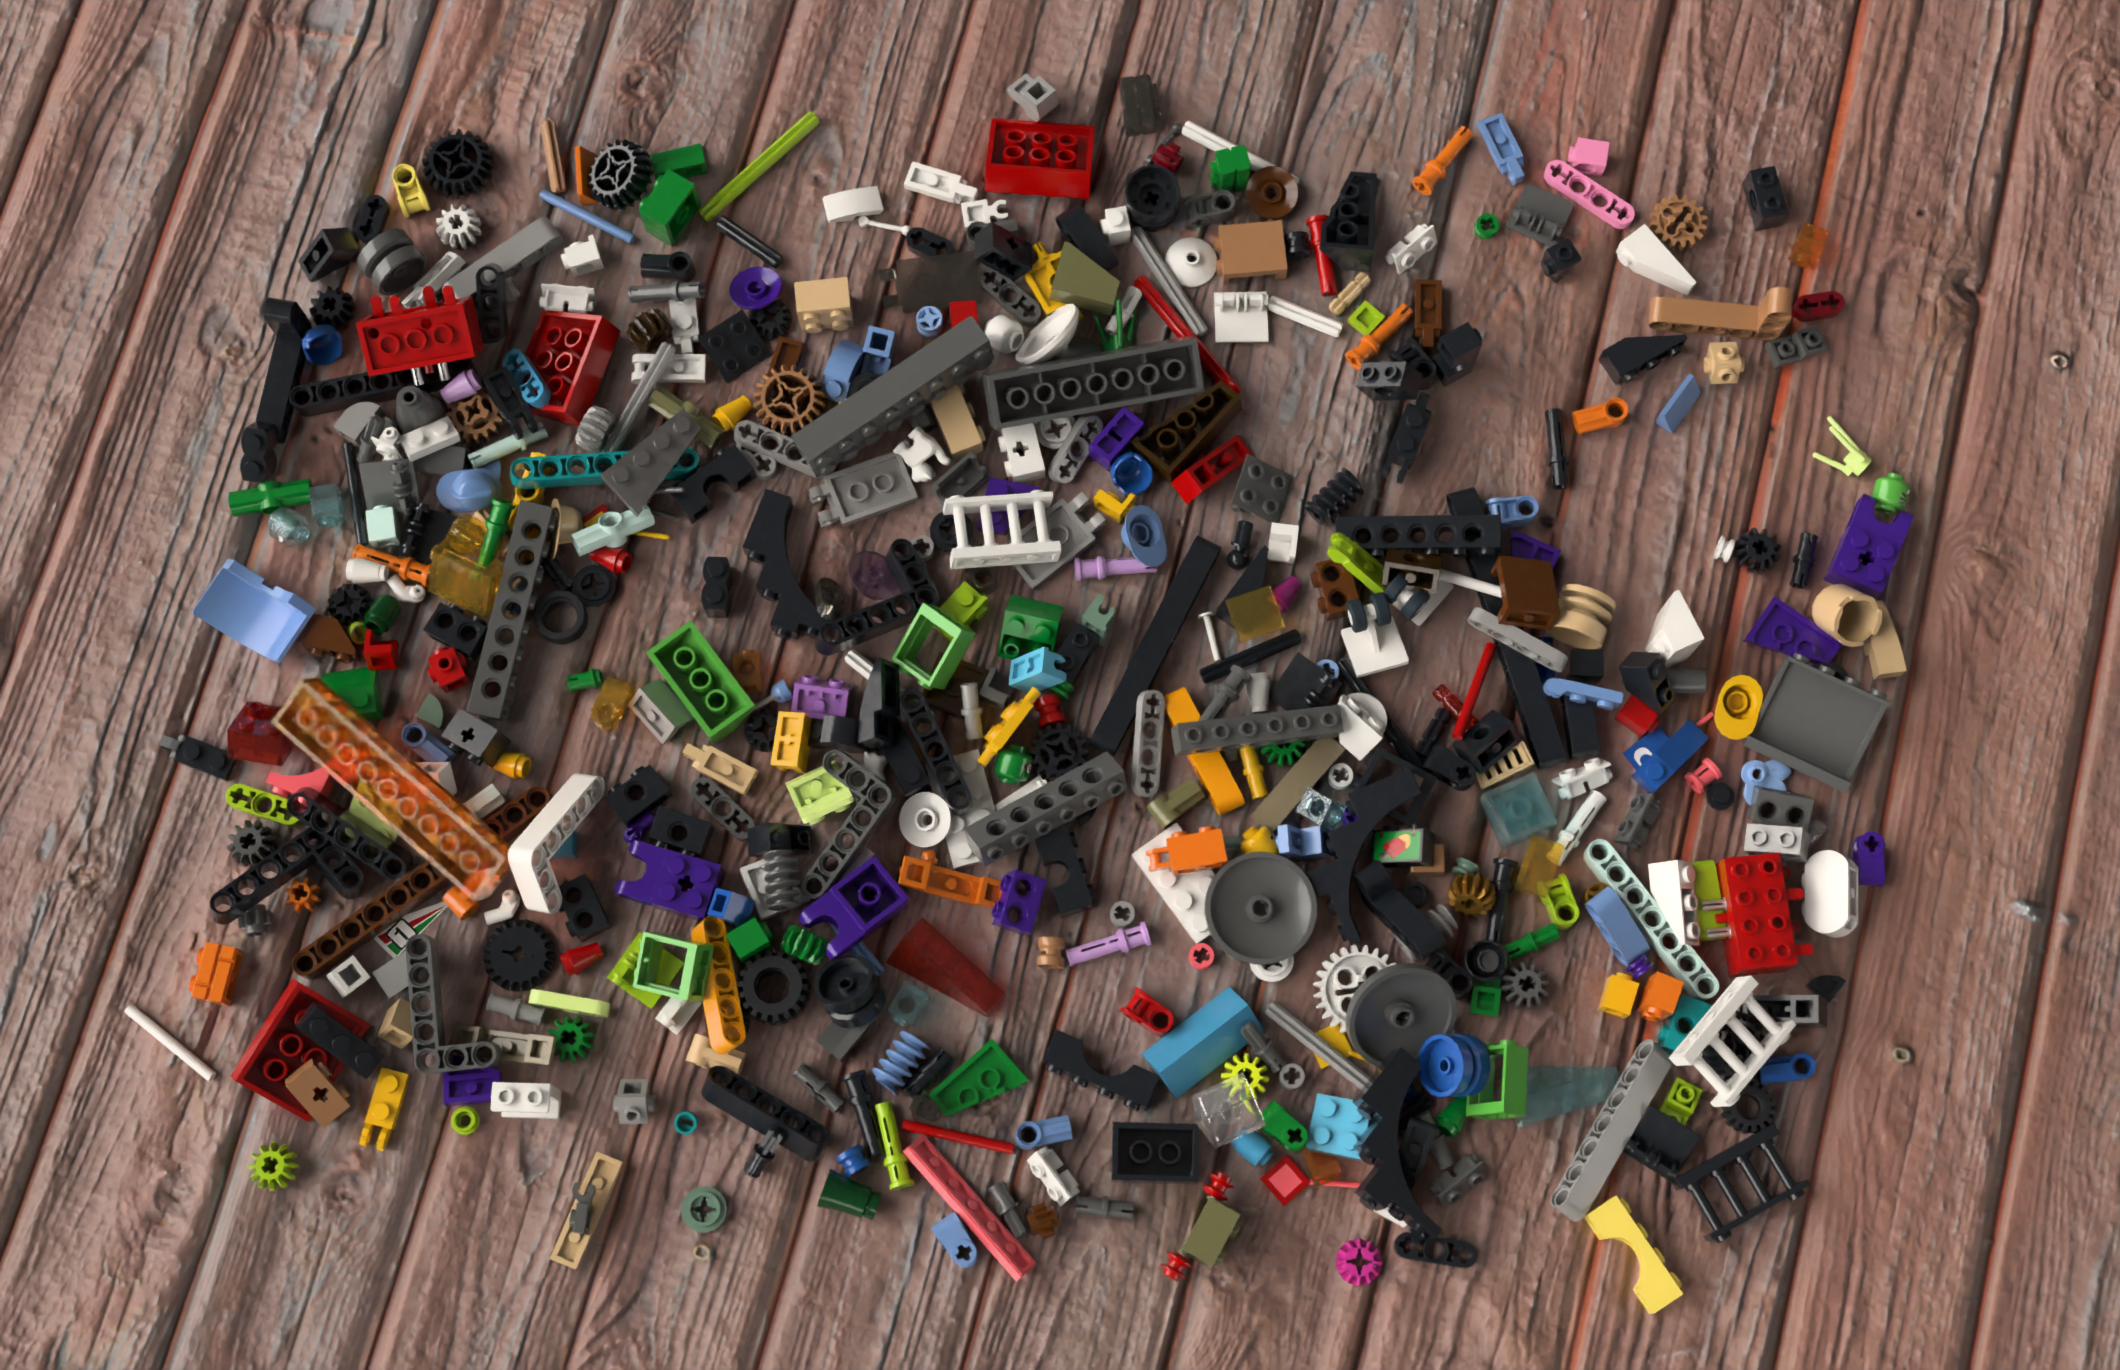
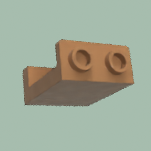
M1282 220L1219 225L1218 235L1213 236L1214 251H1219L1220 260H1216L1217 276L1222 275L1223 284H1227L1230 278L1273 274L1275 275V280L1286 279L1288 269Z

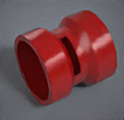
M1059 694L1039 697L1033 703L1035 711L1041 715L1038 719L1041 729H1046L1048 724L1053 728L1056 727L1057 722L1061 724L1066 722L1064 712L1059 710L1061 704Z

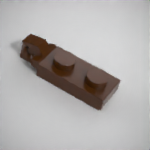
M1416 279L1414 285L1415 338H1421V348L1425 353H1432L1434 338L1439 339L1442 330V280Z

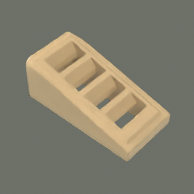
M1523 740L1504 755H1507L1513 767L1512 769H1508L1502 757L1497 761L1502 771L1501 774L1498 775L1494 765L1488 769L1492 776L1489 780L1485 772L1482 775L1476 772V778L1482 790L1533 767L1534 761ZM1515 751H1517L1522 761V764L1520 765L1513 753Z

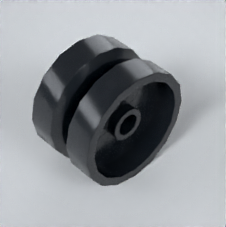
M846 955L834 959L825 965L815 981L817 997L833 1023L842 1028L864 1026L877 1017L886 1002V991L868 960L859 955Z

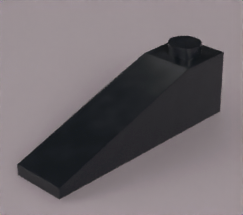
M1351 171L1336 203L1330 209L1327 220L1321 226L1320 250L1343 270L1370 272L1374 250L1376 173Z

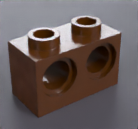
M1332 560L1315 563L1314 570L1310 575L1314 589L1318 588L1321 598H1317L1320 613H1325L1327 621L1347 617L1346 603L1350 600L1359 599L1352 573L1342 566V563H1335ZM1326 572H1333L1337 575L1338 579L1336 581H1329L1325 578L1324 574ZM1340 597L1344 600L1345 605L1337 607L1332 604L1331 599Z

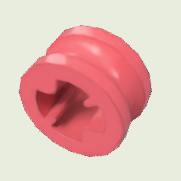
M1199 943L1191 948L1189 962L1195 969L1204 970L1213 963L1214 951L1209 945ZM1205 950L1209 960H1203L1201 964L1196 962L1197 957H1194L1193 954Z

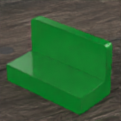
M701 144L651 155V160L654 163L652 169L655 179L660 175H664L668 169L685 179L708 174Z

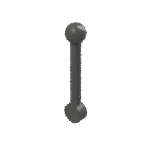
M1179 123L1172 124L1171 131L1160 144L1166 145L1175 133L1181 131V125ZM1156 149L1146 158L1145 163L1147 165L1153 163L1152 157Z

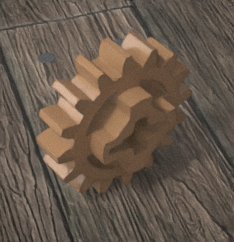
M484 386L477 394L457 400L454 403H447L448 409L452 412L445 413V416L449 417L459 436H463L467 443H469L471 438H474L475 442L480 444L481 437H485L489 441V434L491 432L497 435L499 433L496 426H504V422L500 418L502 416ZM487 402L492 406L493 412L487 409ZM459 416L464 419V427L459 423Z

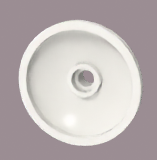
M1067 304L1045 317L1024 339L1023 344L1016 352V361L1020 365H1030L1046 362L1055 356L1060 357L1068 350V343L1075 334L1079 321V309L1074 304Z

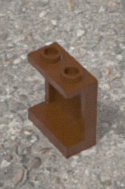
M1500 555L1491 570V575L1499 578L1503 606L1497 614L1498 624L1551 630L1560 615L1551 562Z

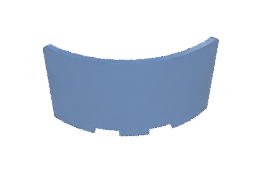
M227 559L193 608L192 613L247 648L274 662L280 663L316 608L296 594L278 586H271L270 588L265 586L266 580L237 561Z

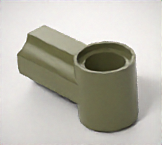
M1190 778L1169 794L1165 793L1156 798L1146 808L1162 830H1165L1176 823L1183 816V813L1202 801L1205 795L1199 785Z

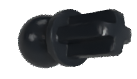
M1238 521L1234 541L1230 543L1235 546V549L1228 554L1227 562L1234 570L1244 569L1249 561L1245 550L1246 548H1252L1249 544L1254 526L1249 521Z

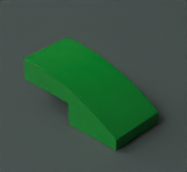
M1472 977L1473 985L1470 993L1469 1013L1498 1017L1501 977L1492 982H1480Z

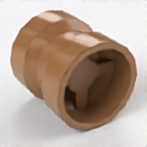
M1039 937L1038 948L1041 955L1037 957L1036 966L1047 969L1064 968L1065 959L1062 956V952L1066 948V939Z

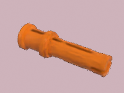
M1461 126L1434 160H1429L1425 164L1424 171L1419 176L1414 177L1412 184L1418 192L1425 196L1431 195L1433 187L1437 182L1446 177V169L1474 137L1469 128L1464 133L1466 127Z
M1402 303L1371 335H1364L1360 339V343L1353 350H1348L1345 353V357L1352 367L1360 371L1362 362H1367L1372 356H1377L1380 353L1381 346L1414 316L1411 308L1405 311L1408 305Z
M357 544L353 551V559L359 557L388 565L389 571L399 574L402 580L408 581L410 579L422 583L423 587L429 588L435 579L436 565L434 564L425 565L416 562L413 557H405L403 559L361 544ZM375 556L387 560L389 564L375 560L372 557ZM416 570L421 571L422 574H418V573H416L415 571H416Z

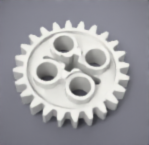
M1352 945L1350 953H1348L1346 948L1343 947L1339 949L1340 957L1336 953L1330 954L1333 963L1326 960L1322 962L1326 971L1319 970L1316 972L1322 978V981L1313 983L1314 986L1320 988V992L1314 994L1313 997L1322 999V1002L1316 1008H1325L1326 1012L1322 1015L1323 1019L1330 1016L1333 1018L1330 1027H1334L1338 1023L1341 1024L1340 1033L1346 1031V1012L1342 1010L1341 1003L1343 999L1351 1001L1354 993L1337 996L1335 991L1360 987L1366 980L1365 971L1367 968L1378 972L1383 968L1396 964H1386L1387 954L1379 958L1378 948L1368 953V946L1364 945L1360 952H1358L1357 946ZM1340 971H1344L1349 975L1348 985H1342L1338 981V973Z

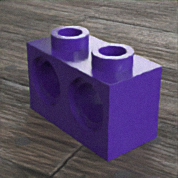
M1123 407L1090 443L1089 456L1109 472L1116 458L1131 448L1130 441L1144 433V422L1126 407Z
M1019 870L1009 871L1007 875L1005 874L1000 883V890L1002 891L1000 900L996 901L992 909V917H994L992 925L1021 935L1031 934L1047 880ZM1018 881L1022 882L1025 886L1023 896L1016 890ZM1010 908H1014L1017 912V920L1015 922L1009 919L1008 912Z

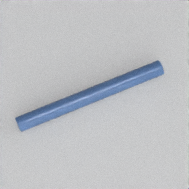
M543 189L540 193V199L629 244L633 243L635 235L546 189Z

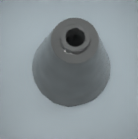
M415 386L402 388L396 397V424L401 435L446 417L445 413L449 412L446 404L439 397Z

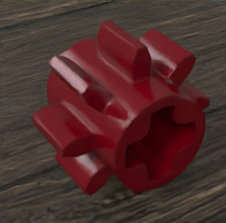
M1170 141L1166 146L1163 144L1158 146L1152 161L1156 163L1155 165L1162 166L1175 174L1182 165L1184 156L1180 154L1181 147Z

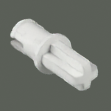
M1134 286L1128 287L1121 300L1123 328L1128 319L1133 318L1132 312L1142 296L1141 290ZM1114 307L1115 312L1104 328L1105 332H1109L1111 336L1117 335L1116 307Z

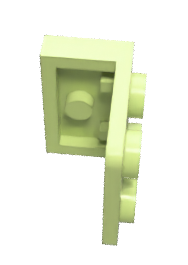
M836 760L832 761L833 769L835 771L840 770ZM823 766L785 783L804 824L808 822L816 824L825 819V815L832 811L839 813L848 809L851 806L850 803L854 801L849 788L827 773Z

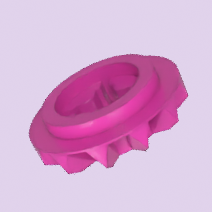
M1353 1239L1343 1244L1336 1256V1268L1339 1275L1346 1282L1357 1286L1371 1283L1380 1273L1382 1266L1380 1252L1371 1242L1363 1239ZM1358 1249H1360L1362 1259L1371 1261V1264L1368 1263L1362 1266L1360 1275H1358L1356 1265L1347 1263V1260L1350 1261L1357 1257Z

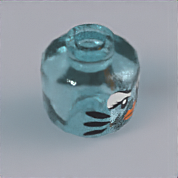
M286 507L276 510L268 519L267 526L270 537L291 548L304 543L309 536V522L307 518Z

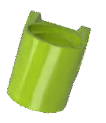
M1562 873L1556 879L1544 883L1542 881L1537 882L1536 886L1539 897L1545 905L1551 923H1554L1560 930L1571 928L1578 919L1580 912L1566 875ZM1561 909L1569 911L1571 920H1562L1559 917L1558 911Z

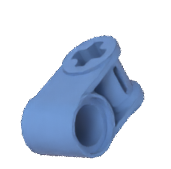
M1527 495L1508 498L1497 497L1484 502L1485 507L1488 508L1489 515H1501L1502 530L1532 524L1539 509L1536 499ZM1528 507L1532 514L1523 515L1519 512L1518 508Z
M955 1211L930 1227L956 1264L963 1268H969L977 1263L979 1251ZM962 1247L967 1250L972 1249L969 1253L970 1259L968 1261L958 1258L961 1255L960 1249Z

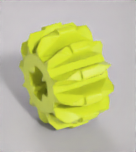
M1245 1053L1242 1063L1237 1055L1233 1056L1235 1066L1228 1062L1225 1063L1224 1067L1231 1073H1222L1221 1079L1230 1080V1082L1223 1085L1224 1090L1233 1087L1234 1090L1231 1092L1230 1098L1234 1099L1239 1092L1241 1093V1102H1245L1247 1093H1249L1254 1101L1257 1099L1255 1090L1260 1093L1266 1091L1265 1087L1260 1083H1268L1269 1077L1260 1076V1074L1264 1073L1267 1067L1266 1065L1259 1068L1256 1067L1260 1061L1259 1057H1256L1252 1063H1249V1054ZM1245 1071L1251 1074L1249 1079L1252 1082L1248 1084V1081L1245 1084L1240 1083L1241 1077L1238 1073L1242 1072L1244 1074Z

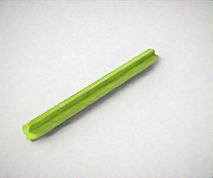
M810 111L703 205L699 209L701 217L707 222L712 220L820 123L818 116Z

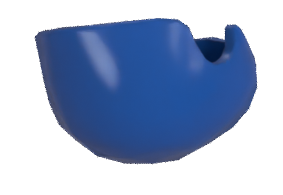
M328 324L316 325L307 330L302 339V348L306 358L316 366L335 362L344 353L342 335L334 326Z
M1127 452L1117 457L1111 465L1110 478L1123 494L1129 495L1132 492L1135 495H1139L1151 485L1153 469L1142 455Z

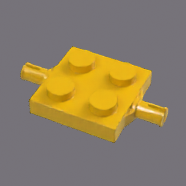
M1038 242V246L1034 244L1032 249L1039 259L1032 265V270L1023 276L1047 317L1058 308L1067 305L1049 299L1062 251L1048 254L1042 242ZM1079 310V321H1080V320H1082V319L1084 318V316L1082 315L1081 311Z
M1031 687L1023 699L1019 702L1009 703L1000 715L1003 718L1001 723L993 725L984 736V739L987 740L983 745L985 750L976 760L981 766L986 768L994 755L998 754L997 751L1004 746L1034 706L1033 703L1041 695L1039 690Z

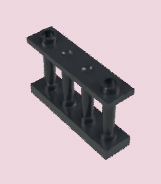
M1771 1124L1765 1129L1752 1134L1671 1180L1676 1191L1685 1188L1687 1192H1691L1713 1231L1703 1236L1706 1241L1715 1239L1719 1243L1732 1235L1731 1229L1787 1197L1791 1202L1805 1194L1803 1188L1810 1185L1808 1179L1796 1184L1773 1146L1775 1143L1773 1137L1780 1134L1775 1124ZM1755 1147H1758L1760 1151H1764L1786 1190L1774 1197H1771L1749 1160L1751 1156L1748 1151ZM1732 1160L1735 1164L1740 1165L1762 1202L1749 1211L1745 1208L1724 1172L1726 1171L1724 1165ZM1708 1174L1711 1178H1715L1737 1215V1218L1724 1225L1700 1187L1702 1184L1700 1178Z

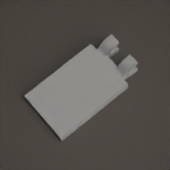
M894 452L823 476L825 484L808 489L812 505L827 499L830 509L818 512V521L822 529L833 525L839 520L842 527L918 501L917 493L901 455Z
M1083 492L1078 494L1068 504L1062 498L1045 511L1049 539L1060 541L1061 554L1058 562L1013 565L1032 590H1035L1095 543L1096 538L1093 534L1106 526V520L1099 512L1088 522L1079 514V512L1090 506L1089 499ZM1035 520L1021 530L1022 541L1025 543L1038 541ZM1011 538L1003 545L1012 543Z

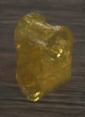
M611 675L606 678L591 708V716L599 729L611 731L617 727L628 707V703L635 694L636 686ZM608 712L610 713V716H609V717L604 716V717L601 719V717H600L601 714L607 715Z

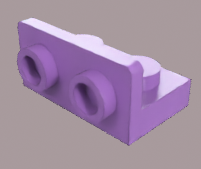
M803 675L802 678L799 677L794 683L791 712L805 713L810 718L824 719V715L847 717L849 694L852 690V685L846 684V681L842 679H829L828 682L819 680V677L815 675Z

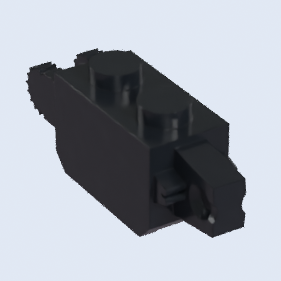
M1420 392L1415 405L1411 403L1406 405L1387 452L1386 463L1381 473L1382 477L1386 478L1392 468L1391 465L1394 463L1402 467L1398 472L1396 482L1403 483L1407 470H1410L1432 415L1431 411L1426 409L1431 395Z

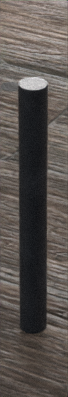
M347 442L342 444L356 541L357 544L367 546L368 540L353 443Z

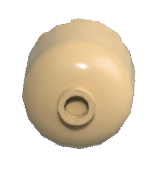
M1833 584L1821 590L1816 596L1812 606V617L1815 624L1839 643L1849 647H1858L1864 645L1863 641L1868 639L1871 634H1877L1882 623V610L1878 608L1877 602L1873 597L1844 584Z

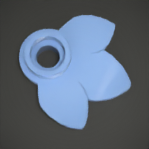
M1774 759L1765 763L1759 760H1750L1745 763L1741 770V778L1745 783L1743 796L1748 805L1751 804L1754 785L1787 791L1782 781L1791 774L1790 768ZM1755 769L1759 770V777L1757 779L1753 777Z

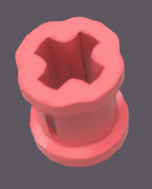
M1708 758L1702 760V765L1692 773L1687 772L1684 775L1690 788L1699 794L1704 792V787L1714 779L1719 780L1722 777L1719 768Z

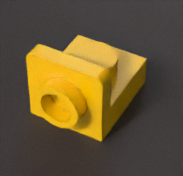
M1100 489L1094 496L1093 506L1117 523H1120L1124 517L1126 518L1128 511L1136 506V495L1131 492L1121 504L1120 499L1115 494L1109 491L1106 493Z

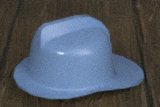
M485 468L459 470L446 473L440 478L436 494L440 503L451 511H479L492 507V498H500L502 484L494 472Z
M1134 506L1128 511L1121 529L1123 543L1131 549L1139 562L1146 566H1159L1165 561L1167 556V545L1160 518L1149 506Z

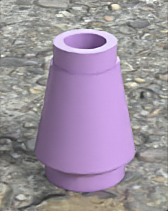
M472 369L467 372L463 370L441 389L440 393L444 400L450 404L451 402L477 394L478 390L483 386Z

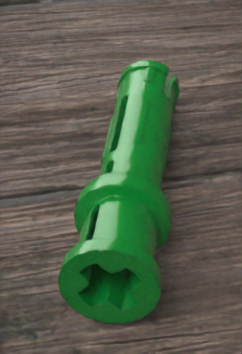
M492 498L493 508L489 519L485 521L487 532L473 573V577L477 579L480 577V580L490 581V575L503 533L509 530L507 524L510 514L516 507V504L501 498Z

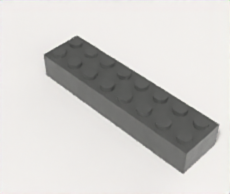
M972 315L793 434L791 437L799 453L817 478L821 475L826 476L835 470L837 464L843 460L848 461L854 458L862 447L873 445L880 439V435L888 430L897 429L904 419L910 415L915 416L922 412L926 404L932 400L937 401L947 394V390L953 386L965 383L970 378L969 375L977 370L982 371L992 363V360L995 359L990 340Z
M1190 336L982 373L990 426L996 430L1204 392L1197 338Z

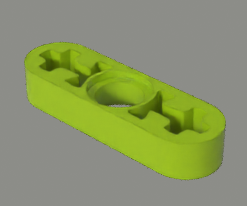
M234 784L226 791V802L238 811L287 827H297L302 823L296 817H291L288 821L286 815L278 812L279 807L288 811V799L244 784ZM242 792L246 797L252 799L251 804L244 800H239L237 803L234 795ZM265 798L271 799L272 808L270 811L261 813L258 809L259 802Z

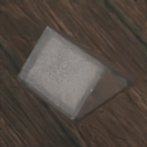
M1243 1072L1192 1096L1196 1123L1214 1148H1218L1266 1126Z

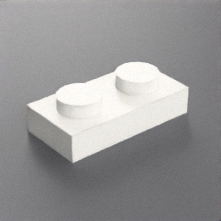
M446 416L401 435L398 439L410 462L459 442L460 436L449 417Z

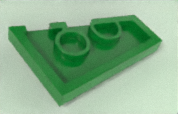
M991 1039L929 1093L928 1096L944 1115L949 1117L1029 1083V1080L995 1041Z

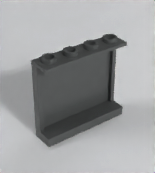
M1796 652L1793 657L1786 654L1762 702L1756 726L1753 732L1744 738L1742 743L1750 749L1847 793L1851 785L1850 780L1887 706L1890 707L1892 703L1885 700L1887 694L1872 688L1868 692L1861 689L1862 683L1846 676L1842 680L1835 677L1836 671L1822 664H1820L1819 668L1808 664L1809 658Z

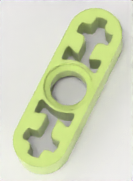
M531 989L528 1004L600 1018H608L611 1006L610 1003L600 1000Z

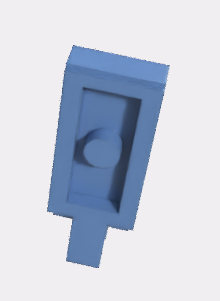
M1500 113L1479 121L1477 128L1498 170L1500 169L1501 174L1507 173L1513 186L1522 183L1525 176L1521 169L1524 166L1523 154L1503 114Z

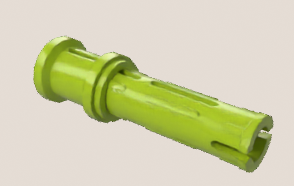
M889 1101L879 1103L874 1108L876 1109L887 1156L884 1159V1166L888 1167L891 1180L889 1188L890 1190H899L913 1186L915 1183L914 1179L910 1178L907 1165L909 1159L903 1153L893 1112V1104Z

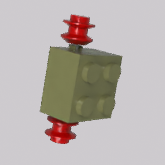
M1219 1171L1215 1175L1209 1173L1212 1181L1210 1185H1203L1205 1193L1208 1194L1206 1197L1208 1201L1182 1249H1178L1177 1252H1167L1166 1254L1170 1259L1168 1264H1160L1164 1268L1162 1274L1178 1282L1179 1278L1186 1279L1183 1275L1185 1268H1192L1186 1256L1209 1269L1214 1264L1219 1266L1228 1251L1224 1247L1227 1239L1233 1240L1242 1225L1241 1222L1237 1221L1241 1214L1216 1201L1228 1200V1197L1225 1195L1226 1190L1235 1188L1230 1184L1232 1179Z

